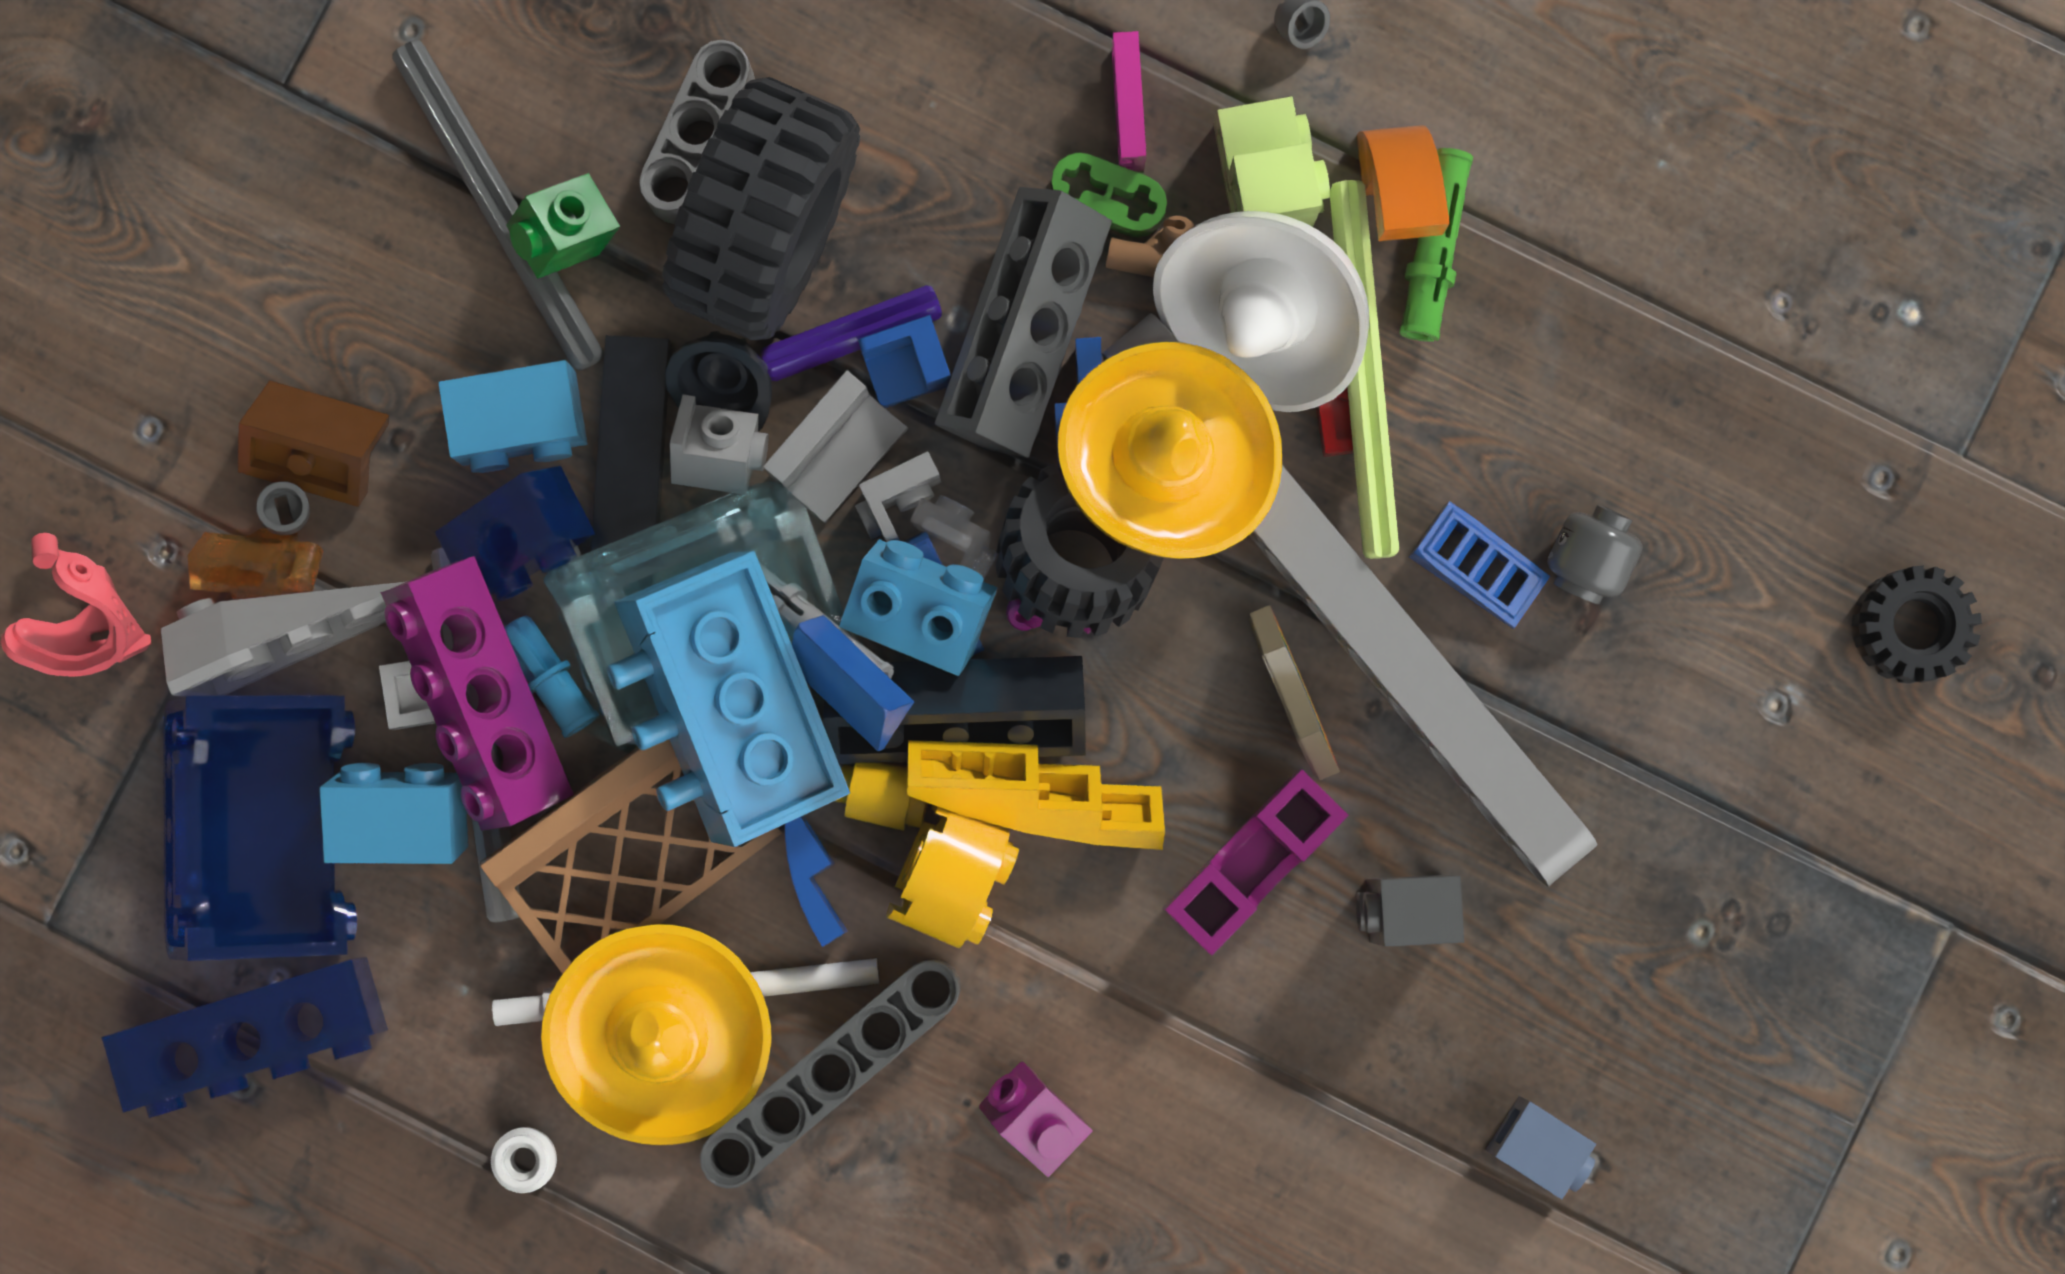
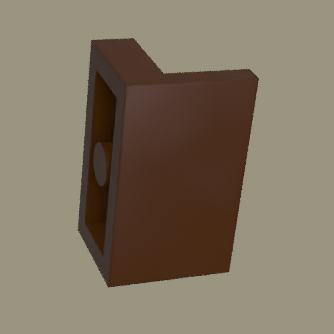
M269 380L239 422L238 472L273 483L289 482L297 485L305 492L359 507L368 493L370 453L388 427L389 415Z

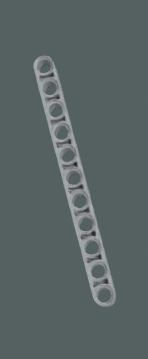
M1150 313L1101 354L1105 361L1124 350L1136 346L1179 341L1155 315ZM1282 465L1280 484L1274 502L1263 521L1249 534V537L1522 863L1543 885L1549 887L1598 845L1595 838Z

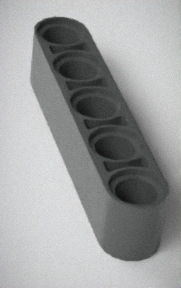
M936 958L924 959L912 966L712 1134L703 1145L700 1154L701 1169L706 1178L714 1185L726 1189L737 1188L747 1183L940 1021L955 1006L961 992L960 977L955 968L946 961ZM934 970L946 977L950 993L944 1003L938 1006H927L922 1004L915 996L913 987L915 978L924 971ZM884 1012L896 1019L900 1035L895 1044L890 1047L881 1048L874 1046L868 1041L864 1026L866 1019L870 1015ZM833 1054L840 1056L846 1061L850 1077L845 1086L839 1089H830L824 1087L818 1081L815 1066L820 1057ZM783 1096L791 1099L799 1109L800 1118L795 1128L782 1131L774 1128L769 1123L766 1117V1107L770 1099ZM735 1139L745 1145L749 1152V1163L745 1170L731 1172L720 1165L716 1154L720 1141Z

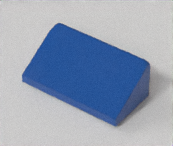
M824 615L799 623L793 634L792 647L806 682L877 751L883 750L914 701Z

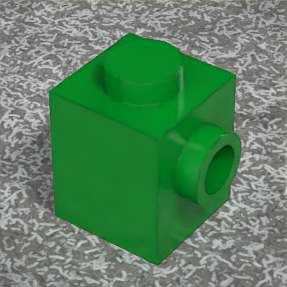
M587 173L525 196L506 224V227L510 232V239L514 250L522 259L528 262L536 278L539 279L600 255L618 231L620 225L591 176Z

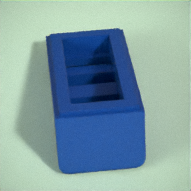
M1451 501L1443 506L1409 555L1410 559L1512 629L1517 626L1550 578V575ZM1453 529H1455L1464 536L1446 560L1437 552ZM1474 543H1476L1485 550L1468 575L1458 569V566ZM1496 557L1505 565L1488 590H1486L1478 582ZM1517 571L1526 580L1507 606L1497 598Z

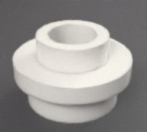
M530 1127L516 1128L504 1134L495 1144L491 1155V1168L495 1178L503 1187L516 1193H529L544 1186L554 1174L557 1164L556 1150L552 1141L543 1132ZM519 1148H528L535 1154L536 1164L531 1171H523L516 1166L514 1156Z

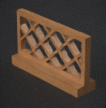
M666 740L646 750H641L638 746L574 792L573 796L563 800L481 860L480 867L494 886L500 890L563 974L571 964V961L560 948L564 921L602 926L600 940L609 936L610 928L625 930L661 924L782 834V832L777 827L736 847L713 843L710 841L709 836L707 841L671 836L675 808L666 811L663 834L625 829L630 802L641 794L657 796V788L652 786L671 772V781L680 778V764L670 740ZM620 810L617 828L599 826ZM590 832L616 836L611 872L573 868L577 841ZM624 837L661 842L656 879L618 874ZM669 844L706 849L702 875L690 884L664 881ZM568 849L565 867L547 864ZM714 850L731 852L712 867ZM537 871L564 875L558 912L530 908L515 887ZM571 876L609 881L603 918L566 913ZM617 882L654 887L651 911L639 922L611 919ZM662 889L679 891L660 905ZM538 918L556 920L554 939Z

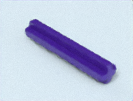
M925 285L765 346L761 349L760 355L768 366V374L771 380L779 381L860 350L858 340L866 336L929 315L932 322L939 320L942 316V309L934 289L931 286Z

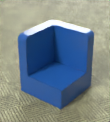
M930 315L858 340L878 401L884 408L948 387L951 374Z

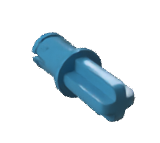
M523 616L504 627L523 674L529 682L528 686L531 693L536 692L562 730L561 733L564 738H568L581 731L600 716L596 710L594 711L569 674L568 670L572 666L568 660L560 661L532 618Z

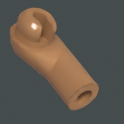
M1175 215L1167 218L1163 223L1164 228L1145 243L1112 237L1105 268L1154 278L1157 264L1169 246L1179 236L1195 226L1188 218Z

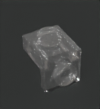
M942 495L939 496L936 504L921 498L910 519L913 527L927 532V534L965 552L960 565L978 572L985 579L997 554L996 551L988 548L992 539L991 533L971 523L970 520L974 512L962 504Z

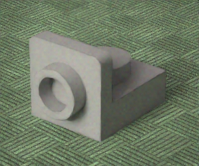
M928 451L859 484L866 500L855 505L871 540L883 534L886 542L890 540L900 541L885 509L897 504L900 512H904L934 497L931 487L941 483V479Z

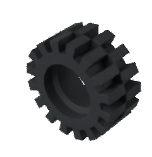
M1924 565L1889 573L1887 576L1877 579L1868 587L1871 590L1868 593L1862 594L1856 605L1862 607L1860 613L1852 617V626H1859L1860 635L1853 637L1856 648L1864 646L1867 654L1862 659L1868 666L1877 665L1880 668L1877 674L1886 679L1898 678V683L1907 684L1932 681L1957 672L1955 667L1965 665L1972 657L1967 652L1969 648L1978 646L1981 635L1974 634L1973 628L1975 625L1982 624L1981 613L1972 614L1970 604L1977 602L1972 592L1963 594L1959 589L1964 584L1957 576L1947 578L1944 576L1946 570L1938 567L1924 569ZM1907 601H1920L1927 604L1938 618L1939 630L1937 637L1930 646L1923 650L1912 649L1904 645L1898 639L1894 630L1895 614L1900 606Z

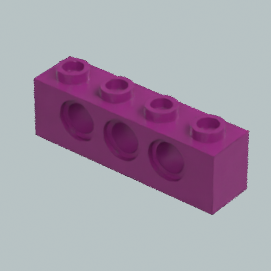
M472 556L445 565L381 592L386 605L384 614L387 626L392 635L401 641L412 666L410 669L412 685L419 697L426 701L437 725L435 732L437 744L443 755L453 763L462 784L461 799L470 817L478 822L481 831L512 826L573 796L574 793L475 557ZM442 623L447 625L453 634L454 644L452 650H449L442 642L440 635ZM468 683L476 689L479 703L476 711L469 705L466 698ZM494 742L503 753L501 770L495 766L491 757Z

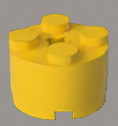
M932 805L931 809L941 816L936 825L923 821L895 887L903 890L901 898L904 899L902 907L890 902L886 918L956 948H960L966 940L978 945L986 932L993 913V908L987 906L988 902L986 900L994 881L1003 885L1006 883L1016 862L1019 848L1014 847L1013 843L1008 841L1010 829L971 819Z

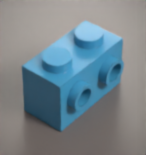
M566 360L438 382L450 457L462 466L470 465L471 472L473 473L506 469L509 467L508 458L533 454L535 462L562 460L572 456L571 447L588 445L576 371Z
M879 539L862 559L839 627L959 676L974 654L998 588L983 582V577L968 567L961 565H949L946 567L924 558L923 552L909 543L898 540L885 542Z
M355 763L341 767V772L320 787L324 863L452 864L468 848L467 811L461 799L462 784L457 773H444V766L437 763L409 765L404 768V772H381L380 765L375 763Z

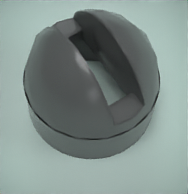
M1285 0L1283 4L1280 3L1275 11V27L1284 40L1297 48L1308 49L1318 44L1324 38L1330 24V13L1327 6L1319 0ZM1297 17L1304 24L1299 30L1295 25Z
M289 482L273 483L260 493L257 500L256 508L259 520L271 533L277 535L294 534L301 530L309 519L310 506L308 498L304 491L295 484ZM287 497L288 509L294 521L293 523L281 525L274 498Z

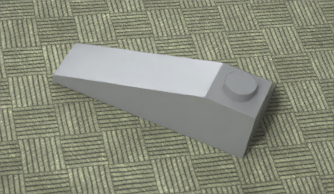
M405 582L220 601L216 604L213 598L193 602L176 612L179 618L178 621L161 628L166 682L169 690L175 696L211 702L386 623L384 614L386 605L381 592Z

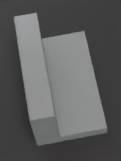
M846 371L766 462L763 468L770 477L826 524L857 489L859 484L864 481L904 435L908 427L871 397L867 387L849 371Z

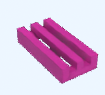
M1138 31L1113 33L1111 52L1119 166L1139 172L1144 171L1146 163Z

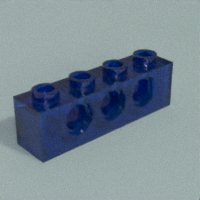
M367 957L350 959L102 1037V1041L123 1113L145 1107L149 1119L187 1107L184 1094L207 1087L210 1099L248 1088L249 1084L246 1075L269 1068L272 1079H277L311 1068L308 1055L331 1048L334 1060L372 1049L369 1036L388 1031V1027ZM306 1003L316 1006L323 1017V1027L315 1038L306 1036L298 1025L299 1011ZM245 1022L253 1025L261 1038L260 1048L254 1057L243 1054L236 1042L237 1032ZM182 1042L191 1045L198 1055V1066L191 1077L183 1074L175 1063V1053Z

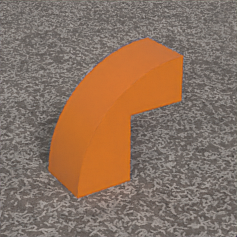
M1424 125L1358 132L1357 142L1361 180L1365 185L1366 196L1374 195L1378 241L1443 235L1449 226L1448 207L1440 161L1429 129Z

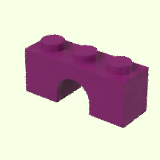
M1303 770L1294 772L1162 909L1203 950L1212 956L1257 910V906L1294 867L1304 862L1349 815Z

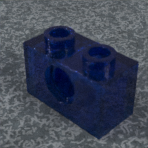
M556 466L519 474L435 531V534L450 564L474 556L490 595L495 594L498 601H504L531 588L533 582L530 576L540 569L542 573H547L574 560L577 557L574 547L593 536L595 532L562 467Z

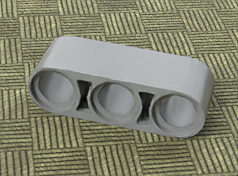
M726 40L711 41L698 51L643 167L640 177L641 193L654 214L664 222L674 224L679 207L683 204L688 190L677 201L665 202L657 198L658 187L663 181L672 177L683 178L689 184L708 142L707 140L703 144H688L683 141L684 131L694 122L706 121L714 125V134L718 121L724 111L730 108L734 96L739 90H744L747 82L755 80L748 57L743 49L734 42ZM732 65L741 70L739 78L729 87L719 88L709 83L710 75L720 66Z

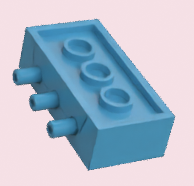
M755 551L728 553L614 601L635 654L608 665L607 674L614 688L621 689L645 678L659 715L632 727L633 739L641 750H646L666 740H670L684 776L656 789L658 800L664 810L670 811L694 800L710 841L736 847L850 794Z

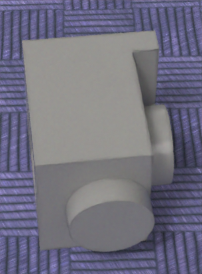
M682 395L670 440L671 484L747 495L752 471L764 470L763 466L766 463L769 435L768 433L758 432V414L696 405L695 396Z

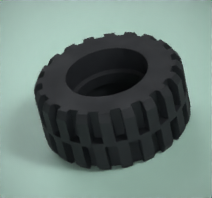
M771 77L750 80L745 84L744 90L738 91L732 99L730 108L724 111L718 121L716 131L712 138H709L701 154L702 158L687 186V194L683 204L679 207L674 222L676 224L672 237L669 239L666 251L668 257L663 266L662 277L664 282L662 286L663 291L675 307L750 340L768 339L774 336L775 331L780 330L787 315L791 314L796 306L802 290H805L811 278V273L826 246V240L831 229H833L842 199L845 197L850 183L849 178L855 166L856 150L860 143V127L850 112Z

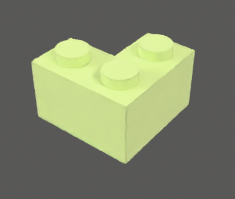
M1293 97L1217 110L1214 131L1230 213L1242 211L1276 213L1294 218L1313 227L1318 214L1324 211L1323 199L1330 198L1329 178L1324 160L1314 161L1308 119L1306 114L1296 115Z

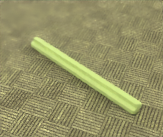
M1344 180L1332 184L1330 189L1334 242L1341 247L1357 270L1363 283L1369 308V329L1365 353L1358 372L1347 386L1360 528L1364 556L1370 559H1380L1395 556L1399 551L1368 211L1364 183L1359 180Z

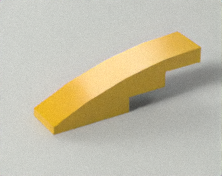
M908 740L907 795L971 819L1028 834L1093 845L1163 850L1165 825L1161 786L1101 784L1100 766L1038 764V745Z

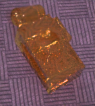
M264 528L258 529L249 536L204 532L187 555L190 589L230 593L234 600L280 595L282 591L312 592L324 550L315 543L298 541V532L291 535H277Z

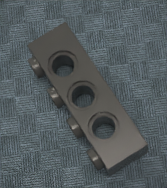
M1019 187L935 425L986 450L1029 458L1055 381L1060 373L1072 333L1081 314L1082 305L1094 271L1102 255L1103 246L1112 220L1063 191Z

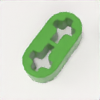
M1080 152L1067 155L1058 162L1053 170L1051 189L1063 191L1068 195L1070 185L1063 181L1064 177L1075 178L1080 170H1086L1090 173V184L1106 191V193L1102 196L1092 191L1084 190L1080 199L1077 200L1112 220L1111 230L1139 238L1152 234L1164 221L1167 206L1165 191L1157 181L1146 175L1091 154ZM1138 192L1146 193L1149 195L1148 206L1156 211L1153 215L1143 213L1139 221L1131 220L1128 218L1129 207L1113 200L1114 194L1128 200H1134Z

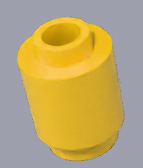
M882 762L856 763L855 767L844 764L841 771L850 794L835 800V802L846 804L844 817L904 831L906 825L922 827L928 803L907 795L908 766Z

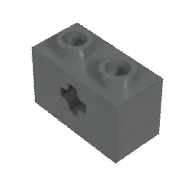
M1432 875L1366 879L1367 892H1357L1358 929L1359 931L1369 933V943L1381 946L1464 943L1461 876Z

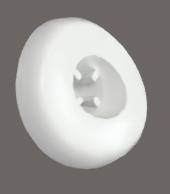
M1242 211L1223 214L1210 218L1179 236L1169 246L1157 264L1154 274L1153 295L1161 322L1179 342L1210 349L1235 363L1260 387L1273 411L1300 412L1323 405L1341 394L1358 372L1365 353L1369 329V308L1363 283L1351 260L1341 247L1312 226L1288 216L1269 212Z

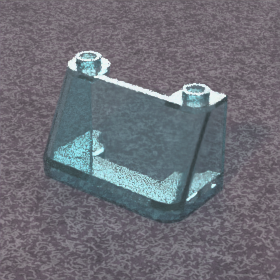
M764 482L749 486L747 495L732 493L569 560L552 569L544 577V583L616 746L624 743L636 744L632 736V727L658 716L659 713L645 678L621 689L614 688L609 680L607 666L635 654L614 601L728 553L755 551L758 561L786 584H798L807 592V601L836 624L840 625L844 611L807 509L781 483ZM788 635L790 642L792 644L793 638Z

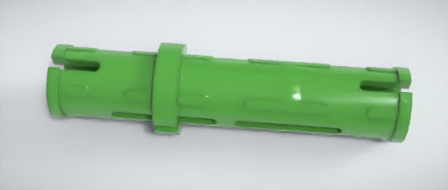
M1439 148L1437 150L1446 193L1449 226L1443 235L1419 237L1414 261L1408 263L1406 267L1405 279L1410 283L1399 334L1412 340L1423 342L1439 341L1447 290L1454 287L1456 271L1452 269L1453 255L1461 222L1467 181L1473 163V156L1459 149Z

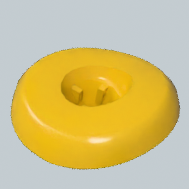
M1158 342L1124 350L1105 360L1086 375L1071 394L1060 420L1058 453L1062 474L1069 493L1083 514L1099 530L1118 543L1134 550L1171 559L1196 558L1219 553L1242 541L1252 533L1263 521L1276 497L1282 472V444L1274 412L1260 387L1249 375L1231 360L1210 349L1181 342Z
M656 924L629 928L611 934L587 948L574 959L549 995L542 1021L541 1041L545 1064L556 1089L564 1100L587 1122L610 1135L627 1141L650 1145H674L695 1141L715 1133L752 1101L763 1082L771 1047V1024L766 1002L758 983L739 957L716 939L690 928Z

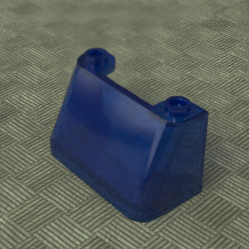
M345 695L183 696L167 703L163 722L164 932L169 959L203 961L348 954L347 941H352L356 937L357 912L355 904L353 902H345L342 891L335 889V863H324L320 787L334 777V762L340 760L343 748H352L354 743V715L351 710H345Z

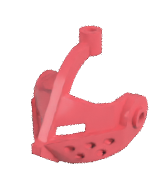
M51 533L35 535L31 540L33 564L40 569L52 568L53 579L62 590L90 605L75 618L58 624L30 618H23L16 623L10 624L2 634L0 641L6 655L18 664L45 674L77 677L107 670L116 662L120 663L146 651L151 645V636L144 633L122 602L106 569L103 566L96 565L95 562L84 555L59 550L57 537ZM106 630L110 632L107 639L91 640V635Z

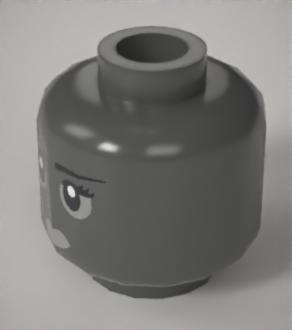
M1601 505L1596 506L1593 515L1583 512L1570 514L1565 520L1548 556V566L1557 575L1553 584L1595 604H1600L1603 596L1611 598L1621 595L1643 549L1639 538L1628 532L1633 520Z

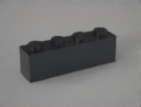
M1082 656L971 659L959 676L923 661L888 662L893 666L892 669L894 670L891 680L914 703L885 748L877 751L824 700V728L839 764L908 762V740L1038 745V757L1086 756Z

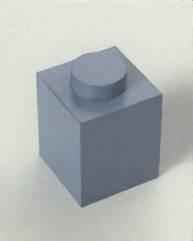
M1519 1096L1487 1146L1486 1151L1555 1196L1563 1199L1568 1189L1573 1192L1578 1191L1592 1172L1595 1159L1590 1154L1595 1148L1596 1143L1534 1103Z

